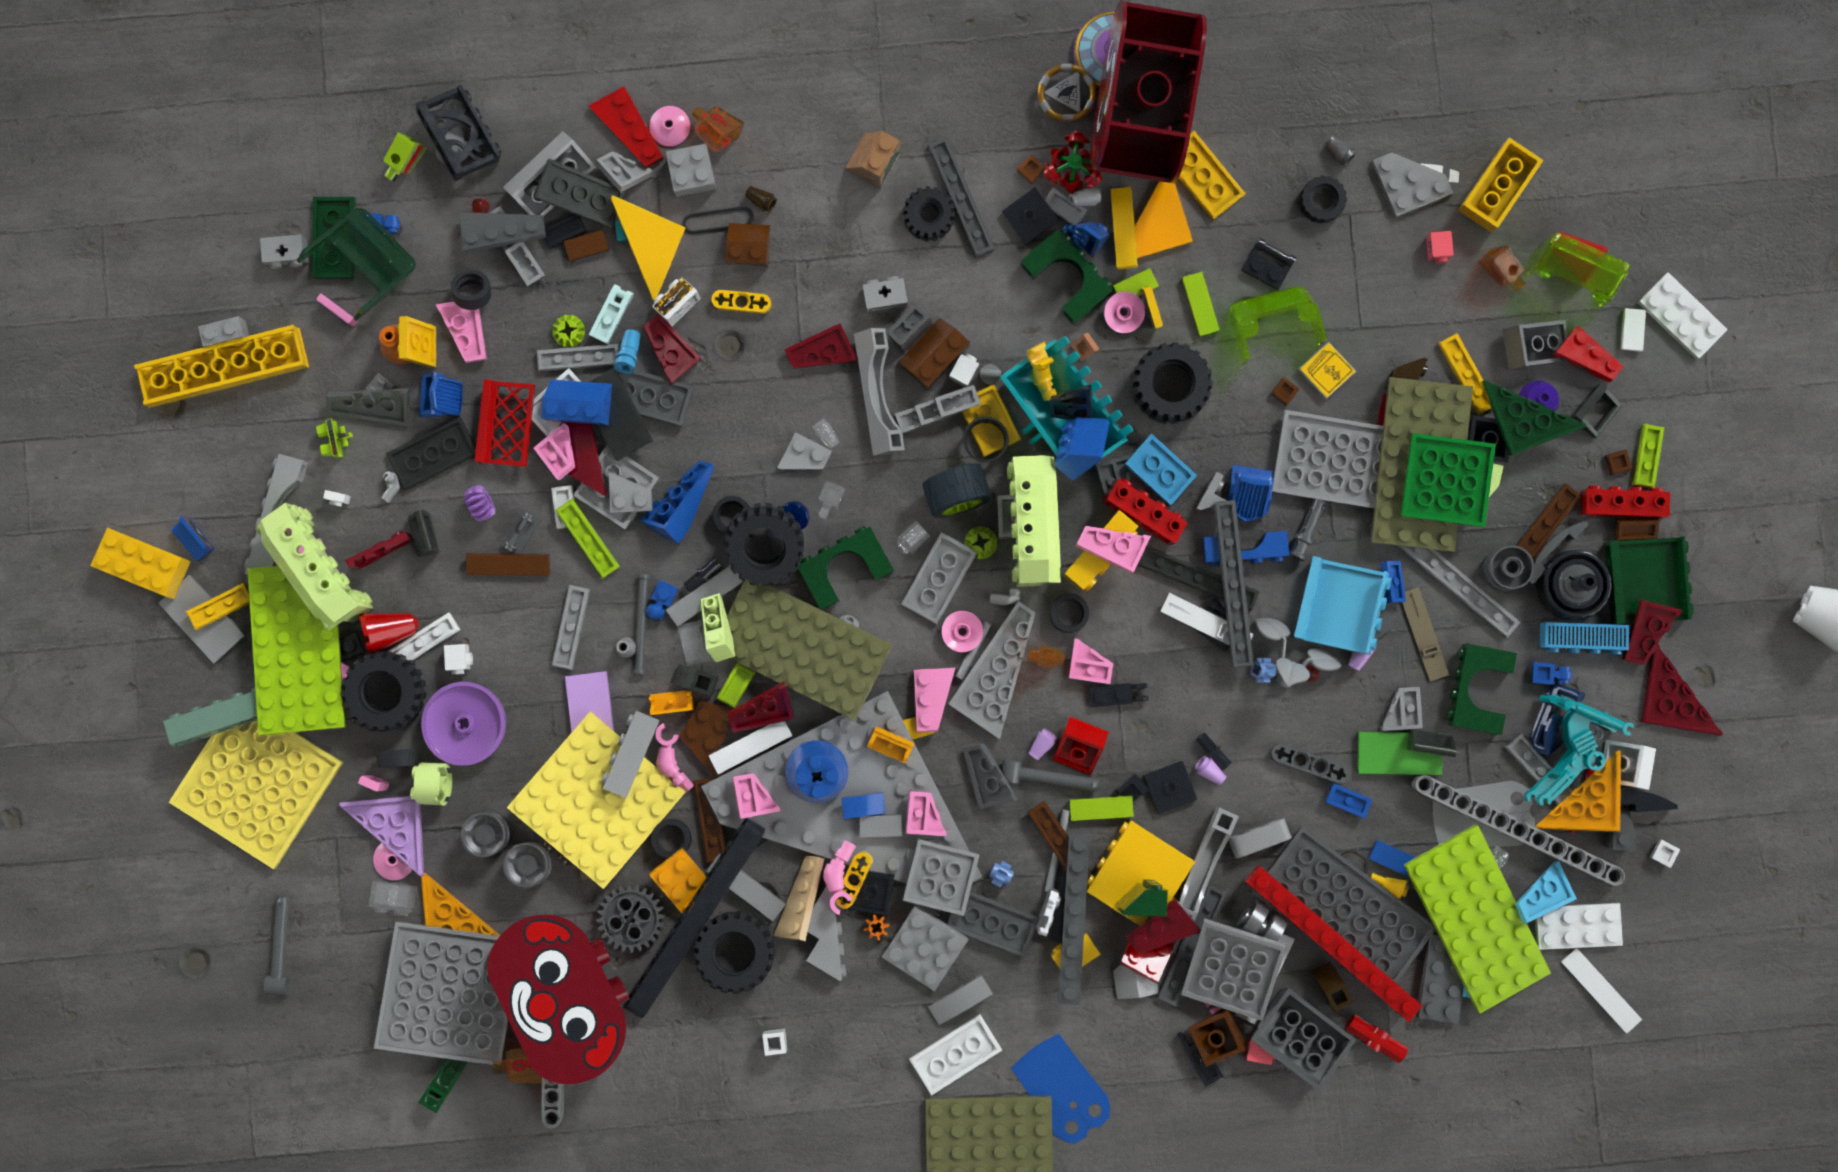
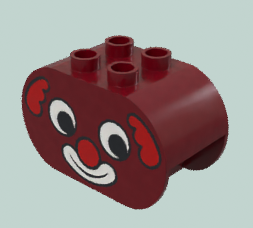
M1119 1L1112 19L1105 51L1091 138V170L1173 184L1177 182L1188 151L1205 52L1207 19L1204 14Z
M548 914L534 915L519 920L498 937L489 954L487 964L488 977L534 1071L544 1079L554 1083L577 1084L601 1075L619 1056L626 1037V1019L620 1004L630 1000L620 977L615 976L608 980L601 967L611 961L601 938H596L589 942L585 933L573 922Z

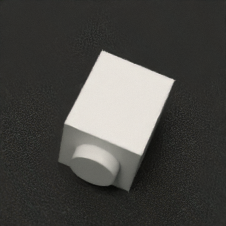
M961 354L949 375V379L965 388L968 387L979 367V363L976 362L977 359L969 354L965 356Z
M785 1028L763 1032L765 1056L787 1052Z

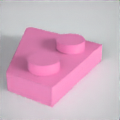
M563 423L534 447V450L558 480H561L575 468L569 427Z
M1075 638L1069 678L1110 684L1113 663Z

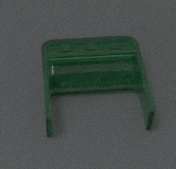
M357 208L305 247L297 259L301 263L325 243H331L378 290L379 293L358 310L353 318L355 321H358L391 294L413 272L416 266L413 257L363 208Z

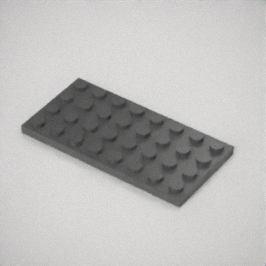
M1302 826L1267 871L1395 983L1398 982L1429 940L1430 934H1433L1436 930L1432 923ZM1255 890L1252 891L1253 895H1255L1257 898H1259L1261 901H1263L1265 904H1267L1281 916L1286 918L1269 902H1267L1262 896H1260Z

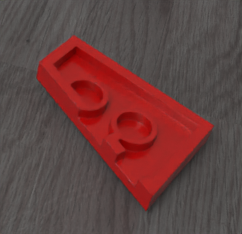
M1576 326L1553 354L1557 358L1562 357L1568 360L1569 364L1573 366L1579 365L1587 369L1588 373L1608 383L1613 381L1624 367L1579 326Z

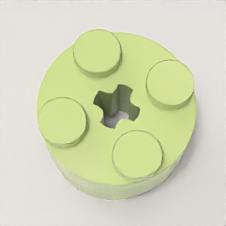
M423 762L418 766H414L412 769L414 787H412L410 792L411 799L416 800L418 804L446 805L445 799L450 797L452 791V773L447 771V768H450V766L445 763Z

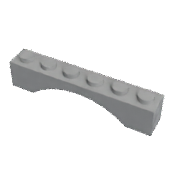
M870 328L855 333V345L873 456L890 455L904 451L902 430L892 418L884 396L883 369L889 349L886 329Z
M278 454V458L274 459L272 465L274 470L272 478L267 483V497L263 499L261 509L263 510L261 518H258L255 528L264 517L280 507L287 495L303 482L308 462ZM256 532L255 538L250 543V557L246 559L244 564L245 574L247 575V568L278 566L262 544L260 534Z
M1216 807L1194 858L1195 863L1189 871L1177 899L1194 921L1213 870L1239 817L1219 807Z

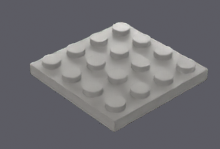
M1204 918L1181 995L1263 1021L1287 944Z

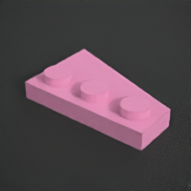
M455 302L436 304L464 361L470 363L487 360L480 310L462 309Z
M1085 526L1076 547L1133 574L1151 536H1140L1129 532L1121 533L1109 529Z
M955 668L914 670L917 733L938 732Z

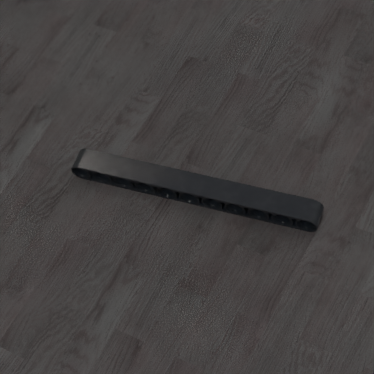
M749 818L743 820L629 994L630 1000L624 1003V1009L640 1018L647 1014L765 832L764 827Z

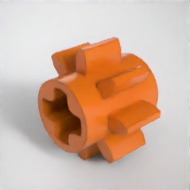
M874 914L872 921L866 919L869 927H865L864 931L870 932L869 939L877 936L879 941L881 934L888 935L884 928L889 927L890 924H884L885 916L878 919L876 914ZM878 922L881 923V926H880V928L882 929L881 931H879V930H877L876 932L872 931V930H873V926L871 925L872 923H873V924H877Z

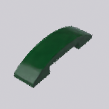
M445 1059L418 1103L437 1113L468 1062Z

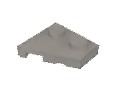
M795 432L777 468L780 470H823L832 451Z
M1420 687L1397 688L1381 726V731L1423 728Z

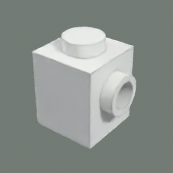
M468 644L444 645L446 671H451L452 675L464 674V670L470 669V665L473 664L472 652H469Z

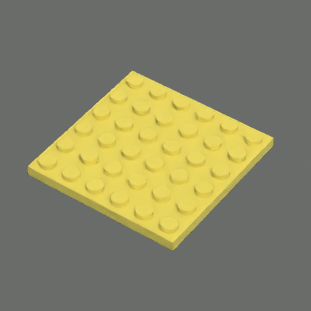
M589 712L507 808L604 889L652 833L657 824L663 820L685 794V791L679 786L675 787L672 784V780L668 779L665 774L662 776L657 767L645 757L626 799L603 790L604 785L601 784L605 772L610 773L612 765L609 762L613 753L618 754L621 746L617 745L620 736L592 712Z
M254 721L212 735L169 803L267 866L276 869L344 762L296 732L260 736L258 735V721Z

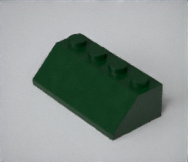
M1143 879V883H1137L1116 903V908L1123 915L1167 917L1168 890L1155 880Z

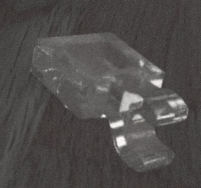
M826 481L818 501L823 502L819 512L820 518L827 520L832 506L838 509L846 490L845 488Z

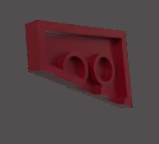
M657 314L644 325L643 330L670 386L701 360L697 352L660 314Z
M840 323L784 349L793 369L858 361Z
M399 531L393 534L391 539L378 542L372 548L346 559L345 562L349 568L360 570L413 541L410 533Z
M1640 599L1629 634V650L1624 651L1622 659L1645 665L1658 647V642L1665 632L1669 631L1672 622L1683 610Z

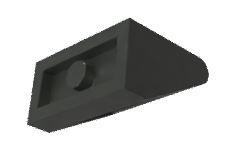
M1599 384L1592 389L1570 418L1585 423L1587 427L1582 429L1592 437L1597 438L1622 405L1604 385ZM1602 397L1612 406L1593 428L1585 419V416Z
M424 510L415 511L407 518L417 556L420 558L438 553L439 548L429 512Z
M1410 729L1407 750L1456 757L1457 749L1453 736Z

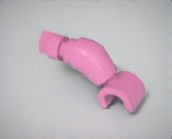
M663 723L659 725L655 733L656 739L662 744L658 749L657 769L662 776L665 774L668 779L671 778L673 780L672 784L675 787L679 786L687 793L694 784L683 772H679L680 768L676 765L678 762L675 760V750L672 748V745L679 739V735H674L669 741L662 738V731L666 727Z
M846 840L842 847L837 849L834 854L836 856L835 860L832 859L830 864H826L823 873L829 892L833 893L829 900V907L837 915H840L841 910L836 908L835 900L838 897H844L846 901L852 900L851 896L842 890V888H845L843 880L845 872L843 870L846 867L844 863L849 861L856 846Z

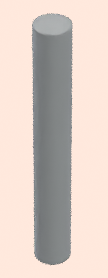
M985 621L982 624L983 637L976 648L968 651L956 674V677L961 680L964 679L991 627V624Z

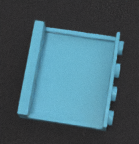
M1313 556L1294 637L1299 640L1370 655L1371 651L1376 649L1377 639L1374 637L1376 630L1380 631L1382 618H1379L1380 612L1385 610L1387 598H1384L1385 591L1389 590L1392 578L1389 577V573L1387 571L1380 572L1323 560L1321 557Z

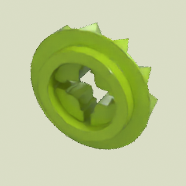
M564 315L557 318L552 326V335L555 341L563 347H575L584 339L585 326L574 315ZM566 323L570 328L575 329L571 332V339H569L566 333H560L566 330Z
M979 526L967 533L964 545L977 551L976 559H986L996 551L997 537L991 529ZM977 534L980 535L982 540H990L984 544V551L980 546H972L978 541Z

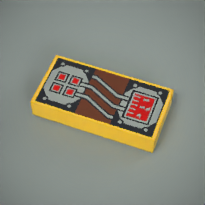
M1145 286L1140 288L1152 328L1162 327L1163 323L1152 287Z

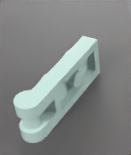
M615 284L589 335L609 345L634 293L621 290V287ZM616 297L622 299L620 304L615 302Z

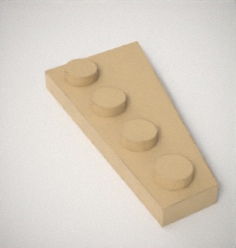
M805 856L773 935L774 937L799 941L806 940L824 863L823 858Z

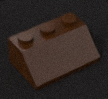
M939 318L898 363L928 391L960 355L970 346V341L955 327Z

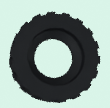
M1322 175L1313 178L1305 185L1299 197V205H1301V211L1305 214L1306 218L1311 219L1312 222L1322 224L1335 220L1342 213L1346 206L1347 193L1343 188V184L1338 182L1339 180L1331 176L1326 177ZM1327 190L1332 194L1333 203L1331 207L1319 209L1314 205L1313 196L1317 191Z

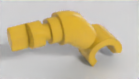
M1045 342L1027 350V357L1032 365L1031 378L1034 386H1037L1039 391L1043 392L1041 393L1043 401L1050 400L1051 396L1057 395L1055 388L1051 387L1053 385L1051 381L1053 377L1049 366L1054 360L1048 357L1045 351Z

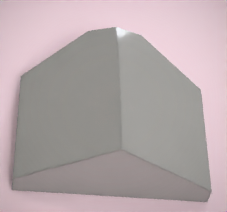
M1120 965L1113 970L1117 999L1141 998L1159 993L1157 983L1155 984L1127 967Z

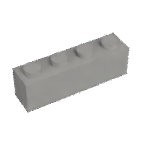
M638 711L635 712V715L630 714L626 723L629 729L626 734H621L617 744L621 746L618 754L613 753L609 762L612 765L610 773L605 772L601 784L604 785L603 790L622 798H627L660 720Z

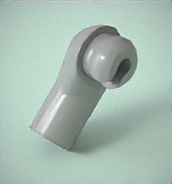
M387 471L382 477L386 482L387 490L381 498L390 503L399 491L400 485L397 475Z
M1011 588L1009 595L991 594L990 603L1009 605L1018 602L1021 598L1019 597L1020 590Z

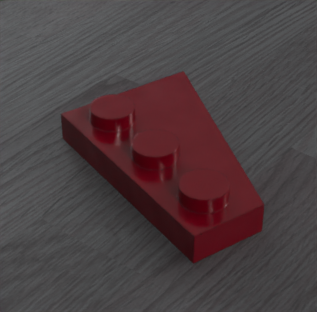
M785 681L728 711L733 733L794 719Z
M1174 897L1167 903V917L1150 916L1125 938L1136 952L1141 954L1201 932V929Z

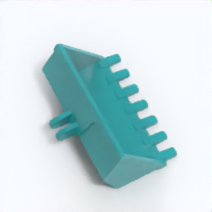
M1066 336L1058 342L1054 339L1045 347L1048 357L1054 360L1049 366L1053 377L1051 379L1053 383L1051 387L1055 388L1057 394L1088 385L1084 377L1091 372L1088 366H1084L1078 371L1073 365L1080 358L1077 351H1074L1069 356L1065 354L1063 348L1070 343ZM1026 358L1001 375L1000 378L1032 421L1022 430L1023 434L1030 433L1035 427L1040 432L1029 441L1031 445L1044 438L1056 454L1059 447L1058 442L1062 434L1061 429L1066 422L1073 420L1050 418V400L1043 401L1041 396L1043 392L1039 391L1037 386H1034L1031 378L1032 365L1028 358ZM1096 380L1090 384L1092 385L1093 418L1109 420L1103 453L1104 458L1128 441L1126 436L1133 431V428L1128 424L1120 430L1115 422L1123 415L1120 410H1116L1111 415L1107 412L1105 407L1112 402V399L1109 395L1104 396L1101 400L1097 398L1094 392L1101 388V384Z

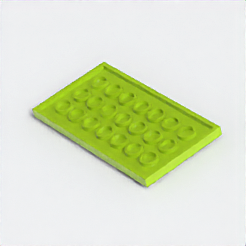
M315 563L310 566L313 571L317 568ZM278 566L247 568L258 735L346 728L345 710L342 704L344 703V697H341L343 685L339 625L328 631L321 620L317 619L310 612ZM324 581L323 586L327 588L329 586V582Z
M1478 825L1471 826L1404 864L1478 1013L1481 1014L1551 974L1527 923L1523 924L1514 905L1516 901Z

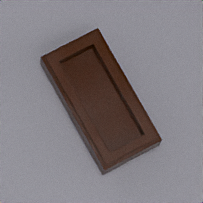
M604 230L564 241L570 262L609 251Z
M1658 517L1616 519L1614 538L1616 541L1658 539L1660 520Z

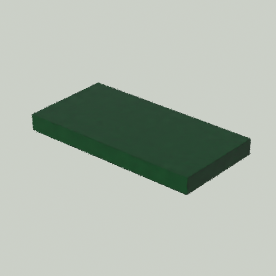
M313 197L312 279H354L355 197Z

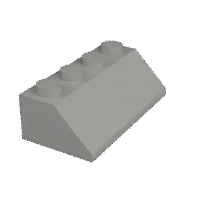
M563 131L503 187L529 215H541L544 217L554 207L534 198L547 159H552L586 174H589L596 168L579 146Z

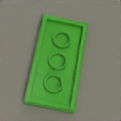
M1358 732L1357 773L1442 775V756L1407 750L1409 733Z

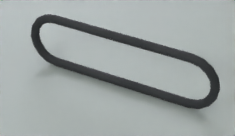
M748 207L692 213L684 218L683 227H685L686 232L691 234L728 229L729 226L691 231L686 227V221L689 217L747 210L751 218L745 224H751L754 215Z

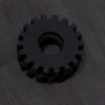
M926 186V189L918 188L917 192H912L910 198L906 199L903 209L905 226L909 229L910 234H914L917 239L923 238L924 241H928V239L936 241L938 237L943 238L945 233L951 230V226L954 223L955 208L954 204H952V199L946 195L945 191L941 192L937 187L930 189V186ZM926 207H932L937 212V217L932 222H926L921 217V212Z

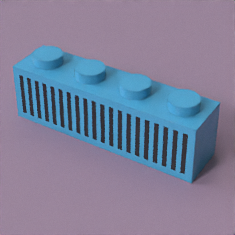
M1540 623V648H1546V652H1559V649H1567V653H1580V649L1588 650V654H1601V650H1609V654L1620 655L1622 651L1629 650V625Z

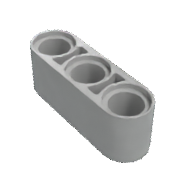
M1281 818L1234 835L1228 841L1234 857L1240 858L1289 840L1292 837L1285 818Z
M542 1077V1123L547 1128H555L560 1124L564 1116V1084L554 1083ZM548 1092H556L558 1099L555 1101L549 1099ZM549 1112H554L557 1115L558 1120L556 1122L549 1120Z

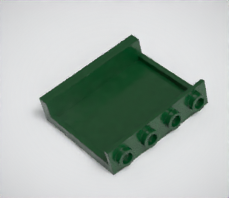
M1685 536L1604 542L1605 562L1611 576L1612 585L1608 598L1611 625L1633 624L1640 599L1683 610L1674 621L1692 619L1694 613L1693 604L1690 602L1692 585L1688 578L1690 564L1687 562L1686 555L1689 546L1688 542L1685 541Z

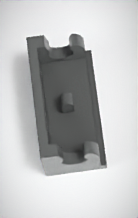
M915 303L886 333L905 352L933 323L930 316Z

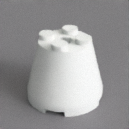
M1810 585L1807 593L1801 599L1800 610L1796 612L1793 622L1797 623V625L1829 648L1838 652V589Z

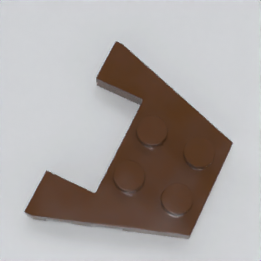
M700 700L679 737L716 779L732 770L730 768L718 775L709 755L719 750L730 732L731 724L728 711L733 708Z

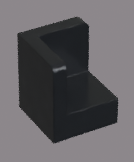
M1132 774L1115 789L1120 796L1132 795L1133 801L1149 791L1136 774Z

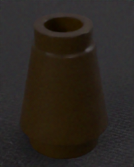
M750 186L745 193V196L763 212H771L776 205L777 198L774 197L773 193Z

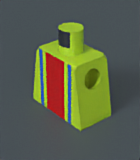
M398 132L383 160L389 165L384 176L395 182L400 173L409 175L427 150V147L412 137Z

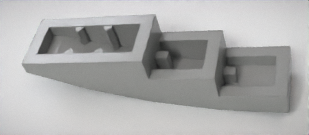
M501 206L490 212L506 214ZM524 242L502 246L527 286L545 276Z
M972 385L936 397L934 400L916 405L914 408L896 413L895 418L902 430V434L981 404L976 389Z

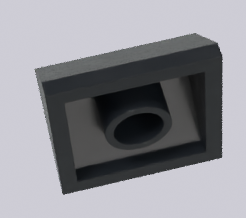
M1472 415L1467 440L1496 444L1494 461L1508 463L1509 452L1495 418Z

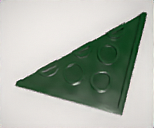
M1487 380L1481 381L1510 456L1587 427L1585 423L1572 419L1556 410L1549 409L1540 403L1517 395Z

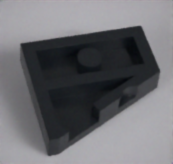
M1086 385L1051 396L1050 418L1074 420L1076 417L1093 418L1092 385Z

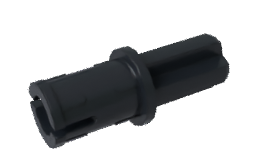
M713 557L701 569L697 568L698 571L684 582V586L688 591L693 592L704 581H708V578L718 569L722 568V566Z
M1202 733L1197 737L1196 741L1208 754L1207 757H1211L1220 767L1221 771L1225 770L1232 763L1220 750L1221 747L1217 746L1206 733Z

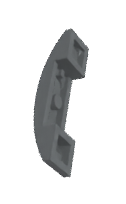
M1587 521L1566 527L1545 542L1533 558L1534 574L1526 585L1534 584L1546 570L1541 564L1565 537L1569 541L1576 539L1589 525Z

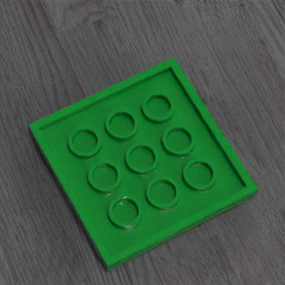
M1411 433L1400 516L1485 527L1496 444Z

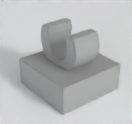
M378 373L365 389H395L396 386Z

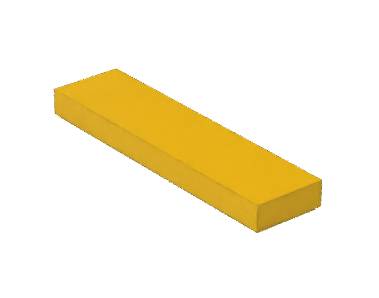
M1132 188L1111 189L1117 270L1138 267Z
M1458 333L1439 342L1438 345L1460 385L1473 386L1471 405L1477 416L1491 409L1481 384L1483 379Z

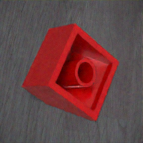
M1069 717L1052 760L1091 775L1104 749L1109 732Z

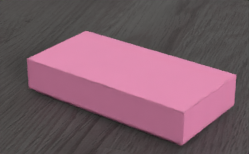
M320 293L316 298L318 302L352 327L358 323L357 319Z
M374 775L361 776L358 784L377 792L387 790L390 785L389 782Z

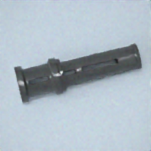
M1313 499L1299 534L1294 537V545L1291 551H1289L1290 557L1299 561H1305L1306 558L1304 556L1308 546L1312 545V534L1326 505L1323 501Z

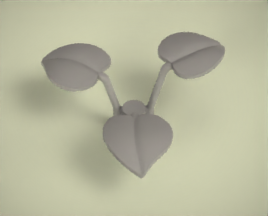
M1272 618L1254 620L1258 631L1263 636L1271 640L1281 639L1282 641L1281 658L1276 662V668L1279 673L1276 681L1279 685L1291 687L1296 683L1307 681L1310 673L1305 666L1308 663H1312L1315 668L1324 671L1341 668L1340 662L1331 653L1321 648H1311L1308 650L1307 655L1309 658L1302 665L1286 659L1285 637L1290 635L1288 627Z

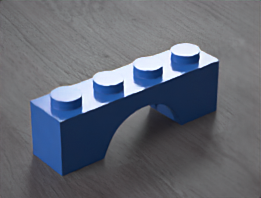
M1287 531L1263 534L1261 542L1256 548L1249 551L1241 550L1242 561L1250 560L1251 564L1263 563V559L1270 558L1271 562L1284 561V557L1289 556ZM1217 536L1202 538L1204 564L1209 563V567L1220 566Z

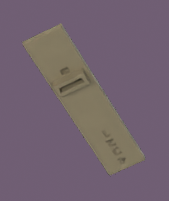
M1419 587L1405 591L1406 602H1403L1402 605L1429 682L1449 676Z

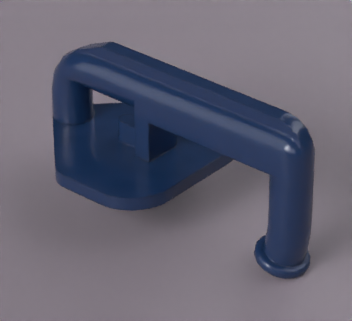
M1560 684L1551 685L1546 694L1564 695L1575 699V702H1581L1585 697L1584 692ZM1553 703L1542 704L1531 732L1533 748L1538 753L1550 756L1563 744V739L1561 738L1563 736V716L1554 713L1557 705ZM1543 736H1544V745L1541 744V741H1542Z

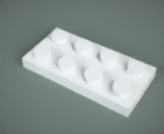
M1666 273L1637 302L1696 360L1700 359L1728 330L1669 273Z
M1620 903L1563 905L1535 919L1536 940L1540 950L1623 946Z

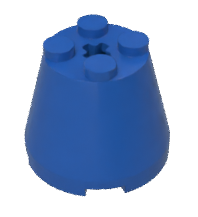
M824 740L804 742L792 751L787 760L786 780L791 791L800 799L810 803L828 802L838 796L847 783V760L841 750L830 742ZM814 771L815 773L821 771V778L817 777L813 779L812 772Z

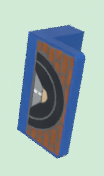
M181 515L179 517L180 522L170 530L192 557L199 562L215 548L189 517Z

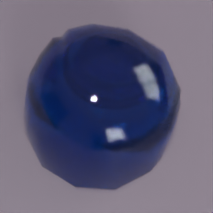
M789 501L782 506L784 512H790L794 515V520H798L801 530L809 524L810 515L808 508L799 501Z

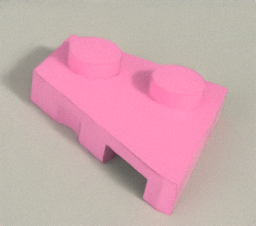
M754 773L733 777L740 819L780 811L779 806L774 802Z
M909 791L905 833L946 836V831L943 828L940 815L930 792Z

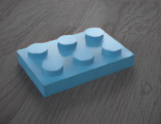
M1150 434L1123 464L1168 506L1174 503L1197 476L1153 434Z

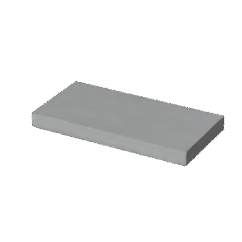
M941 532L901 605L938 624L975 558L977 551Z
M188 575L182 581L175 599L165 596L159 602V605L213 664H216L247 635L228 615L197 631L195 630L186 611L212 599V597L191 575Z

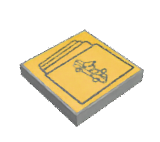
M1327 342L1298 369L1325 400L1357 372L1330 342Z

